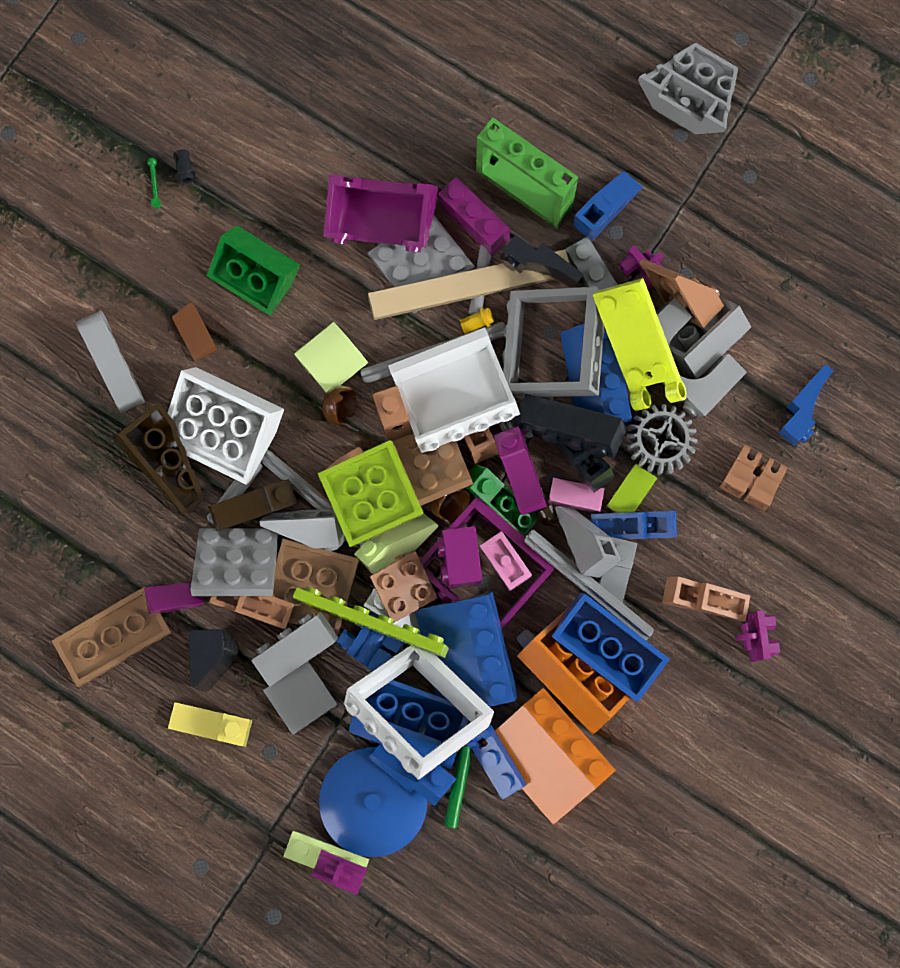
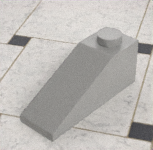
M333 509L272 512L266 514L260 520L261 527L314 549L324 548L325 551H333L338 549L346 540Z

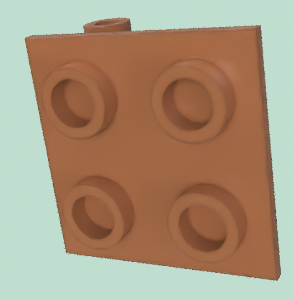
M416 551L406 556L405 554L395 557L396 562L369 576L389 618L393 619L394 623L437 599Z

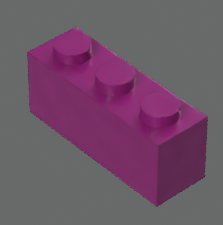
M457 177L438 193L439 206L479 245L484 246L491 256L510 240V228Z

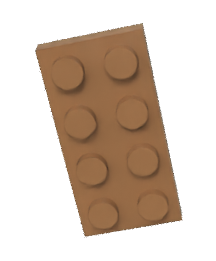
M146 587L141 588L52 640L77 687L83 686L172 633L161 613L148 615L144 588Z

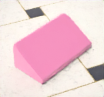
M553 478L548 503L599 514L604 488H600L594 493L586 484Z

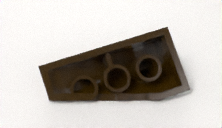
M157 402L115 434L113 438L183 516H186L205 499L194 470H192L188 461L185 447L182 445L178 435L177 426L161 404Z

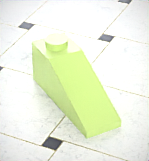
M423 514L368 539L354 555L374 574L396 562L395 557L405 554L406 556L415 551L439 526Z

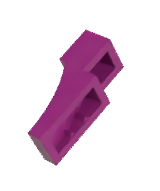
M517 426L494 435L500 458L505 467L521 515L546 507L547 505L533 461L530 458L524 435Z

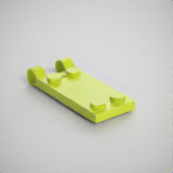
M641 278L595 291L592 296L630 391L632 408L635 411L650 408L651 398L645 386L665 382V394L670 403L685 400V385L680 378L644 279ZM648 371L651 372V377L647 375Z

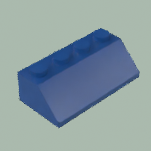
M585 323L560 333L569 382H580ZM604 327L599 396H571L572 403L576 407L622 418L625 426L629 425L632 419L625 378Z
M585 593L577 595L563 614L551 636L636 702H639L670 660Z

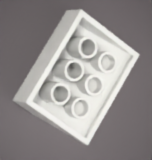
M197 367L181 371L168 410L169 416L177 426L178 435L188 457L246 485L249 484L273 440L284 412L283 408Z

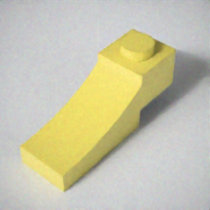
M175 702L168 729L246 747L252 720Z

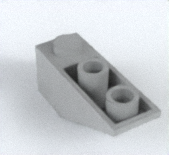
M561 506L555 507L559 523L567 537L568 546L573 552L581 575L601 577L621 561L614 542L609 535L577 510Z

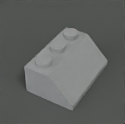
M720 296L719 298L724 307L705 328L688 321L673 336L669 343L676 366L682 372L695 379L704 374L709 367L751 328L740 306Z

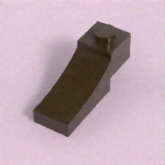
M286 479L208 506L216 531H220L295 505L297 501L290 481Z

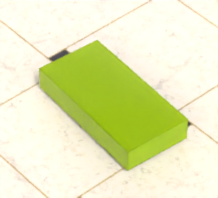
M635 464L606 508L613 513L635 512L657 480V477Z

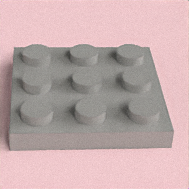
M434 215L427 247L421 248V253L405 251L406 246L384 243L379 244L368 252V256L393 288L475 270V266Z
M199 528L191 583L192 596H273L279 534L266 528H226L220 531H216V528Z

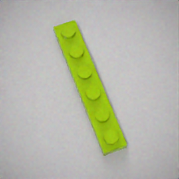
M308 586L305 590L300 588L295 590L293 598L303 604L440 657H446L449 648L443 644L444 639L430 633L428 637L419 635V629L404 624L403 628L393 625L394 620L387 616L379 614V617L375 618L369 615L370 611L358 605H355L353 609L344 606L346 601L334 596H330L328 600L320 596V591Z

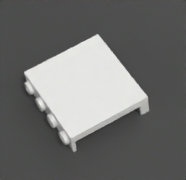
M485 327L388 365L395 384L398 386L421 453L436 450L441 445L461 440L466 435L476 431H484L489 426L509 421L514 416L520 415Z

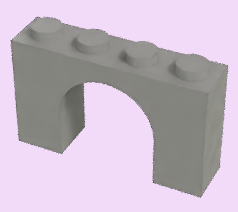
M675 298L666 302L656 313L668 346L673 336L692 317ZM730 354L720 357L699 379L693 380L680 376L686 388V399L680 401L684 405V411L691 417L701 418L706 416L747 372Z

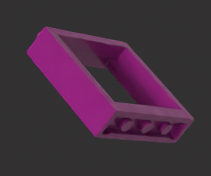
M476 497L448 529L463 528L477 514L498 533L502 531L515 548L542 570L541 574L500 619L503 630L556 568L524 542L525 537L479 497ZM436 542L422 557L420 562L431 585L437 590L435 592L436 596L444 603L458 600L460 598L427 570L430 564L438 557Z

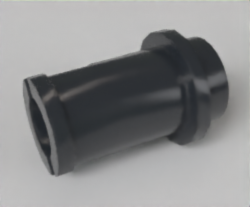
M185 149L173 153L177 168L176 179L181 184L192 183L196 176V172L191 166L190 153Z

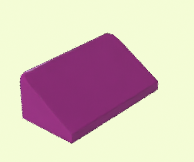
M192 581L144 588L148 615L201 607L204 604L203 597L192 596Z

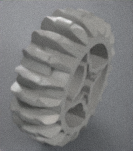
M662 404L659 412L657 407L652 405L650 408L651 414L646 409H643L641 411L642 418L637 415L634 417L633 421L635 424H630L628 430L632 433L626 436V440L634 442L629 444L627 449L630 451L636 450L631 458L633 460L641 458L638 464L639 467H643L645 463L649 464L647 468L649 473L652 472L654 467H657L658 475L663 473L664 467H666L668 474H672L673 465L676 469L681 470L683 468L682 462L688 464L691 460L687 454L694 455L696 451L691 446L696 445L698 442L696 438L690 437L696 434V429L687 428L692 424V420L688 419L684 422L682 419L685 416V412L682 411L677 416L674 414L676 412V407L674 406L670 412H667L665 404ZM665 421L660 429L650 428L648 430L644 428L651 422ZM672 425L680 432L682 443L673 436L671 432ZM666 429L664 436L666 437L665 440L668 441H665L658 450L659 443L657 441L659 439L656 438H659ZM641 436L651 443L653 447L652 454L645 450ZM676 449L680 451L674 457L667 459L659 458L664 450L673 451Z

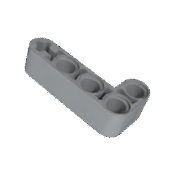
M97 311L76 321L78 330L119 411L124 413L145 403L144 397L111 333V327L104 313Z

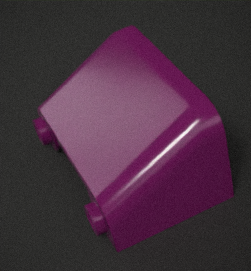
M330 174L323 237L332 238L331 243L346 244L347 240L403 245L406 246L405 251L421 253V248L427 247L439 187L422 183H399Z

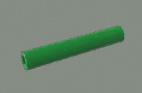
M467 746L461 747L458 751L453 776L456 780L451 786L444 826L457 828L472 754V748Z

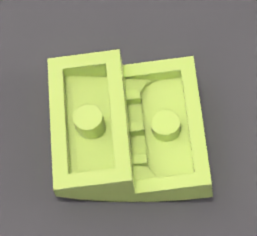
M334 322L294 353L295 357L307 372L312 375L325 393L332 387L342 385L368 363Z

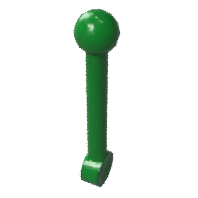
M151 157L147 160V164L150 167L153 193L151 205L153 208L158 209L161 207V201L158 198L155 172L157 160Z

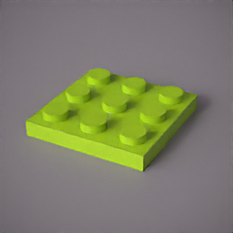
M391 440L318 473L349 547L358 545L424 514Z

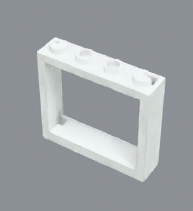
M412 645L348 688L344 702L347 711L352 716H356L364 724L367 732L375 735L382 742L385 750L393 754L402 763L404 769L412 773L418 780L488 728L494 713L435 654ZM411 666H414L471 722L424 758L365 700Z

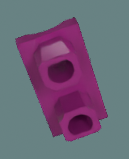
M634 245L629 249L627 257L622 261L619 269L627 277L637 270L642 276L641 278L644 279L648 292L652 290L657 292L639 262L645 259L662 266L660 262L663 260L664 255L660 252L654 256L649 250L642 254Z
M764 611L747 614L745 624H741L742 635L735 636L736 642L743 641L744 650L749 651L751 662L771 659V656L780 653L779 642L777 640L768 641L767 631L774 630L776 627L775 616L765 614Z
M322 849L311 876L357 895L368 868Z

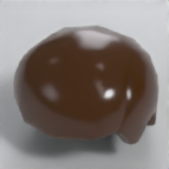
M335 386L328 390L322 402V411L328 423L345 425L346 422L343 419L354 415L356 407L355 389L346 386Z
M462 488L430 502L432 513L438 519L451 524L470 505L471 495Z

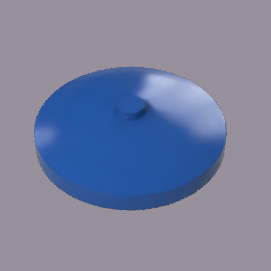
M377 747L357 749L340 758L325 776L319 796L321 819L329 835L347 851L366 857L385 856L402 849L417 835L427 812V799L416 790L410 793L369 759Z

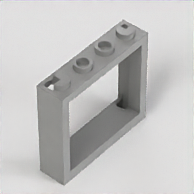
M599 287L511 291L510 300L507 302L509 315L508 324L505 326L506 347L503 351L502 359L504 363L503 373L513 398L524 397L525 393L537 397L599 396L604 324L592 296L595 291L601 290ZM586 301L580 382L518 383L525 303Z

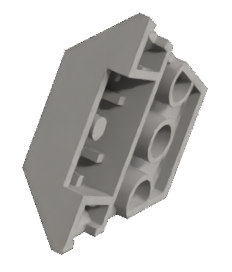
M694 43L674 55L672 60L656 66L655 70L649 74L641 75L638 81L650 105L657 112L694 134L725 132L727 127V117L731 107L730 102L734 92L738 67L699 44Z

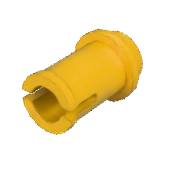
M480 308L479 312L460 319V324L465 334L484 326L490 327L491 323L494 322L489 308Z

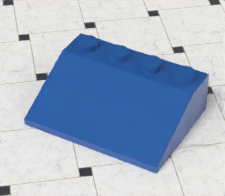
M493 591L420 608L415 611L420 634L428 637L430 633L444 639L443 644L449 648L445 658L436 656L489 707L516 700L518 693ZM434 687L436 696L447 699Z

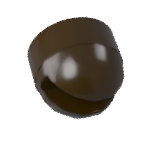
M553 503L536 513L537 518L544 525H552L558 520Z

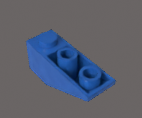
M623 171L575 215L573 226L588 237L590 241H593L643 187Z

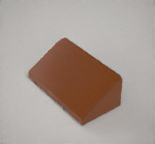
M193 302L187 304L172 316L194 361L217 351Z

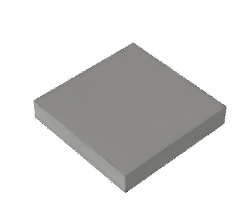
M309 661L263 690L292 735H295L338 705Z

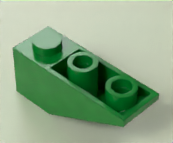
M475 464L469 471L473 484L464 489L474 499L479 497L525 537L539 520L536 514L530 512L521 515L514 493L488 468Z

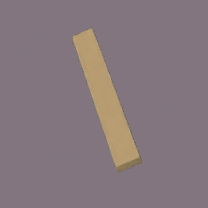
M566 249L555 252L569 263ZM502 263L368 293V299L373 318L377 320L555 280V278L530 270H522L519 273L516 270L508 269Z

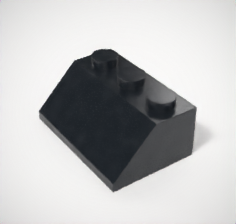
M223 629L189 631L190 686L201 691H209L234 664V656H238V641L234 640L231 634Z

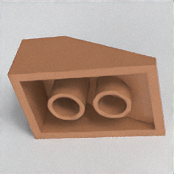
M645 259L639 262L663 303L665 304L675 298L692 316L689 322L705 328L724 307L719 298V291L712 285L706 286L692 276L688 278Z

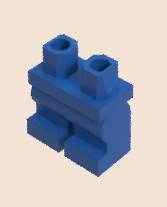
M372 612V614L370 615V616H373V617H375V618H378V617H379L378 615H376V614L373 613V612ZM358 624L355 625L362 629L357 637L344 630L337 640L347 650V655L372 672L394 657L382 650L383 647L397 655L404 644L402 641Z

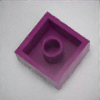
M475 526L443 530L441 537L437 541L439 557L444 556L445 562L440 567L442 583H447L448 589L480 585L482 574Z

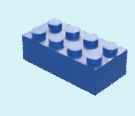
M393 680L365 699L423 758L467 726L468 719L449 700ZM352 716L349 728L350 733L382 744L375 735L367 732L364 724L356 716ZM457 751L439 765L451 769Z

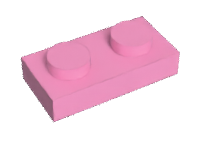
M502 531L480 545L479 548L509 591L532 577V574Z

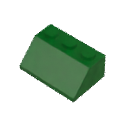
M236 225L221 235L207 277L270 316L292 286L300 264Z

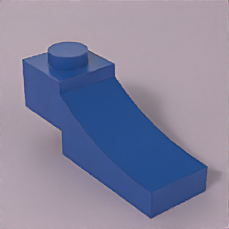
M826 364L787 407L794 413V416L778 433L793 446L799 441L804 444L814 433L810 429L816 423L812 419L814 405L823 384L833 372Z
M676 511L591 514L592 523L613 538L646 539L677 537Z
M380 744L369 757L371 761L410 793L416 790L434 806L456 780L440 765H437L418 780L412 773L404 769L402 763L393 754L385 750L383 744Z

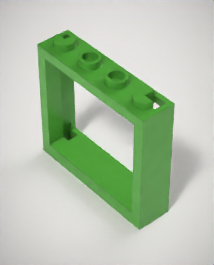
M492 117L477 137L476 172L558 229L572 211L578 176ZM491 158L497 161L494 166L490 164ZM564 175L571 178V181L568 185L566 184L567 182L562 179Z

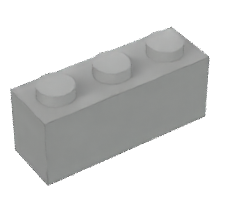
M310 612L298 621L300 623L299 627L293 631L288 627L278 634L277 638L279 640L273 645L266 642L255 650L257 656L251 661L269 687L337 641L338 635L322 612L315 616Z

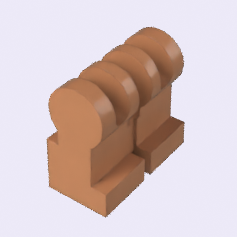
M744 445L719 488L738 498H741L748 491L743 501L765 512L770 506L788 467L780 464L777 471L772 473L771 467L774 459L769 458L760 468L761 473L758 477L753 474V471L759 467L763 454L758 451L753 460L750 461L747 455L751 447Z

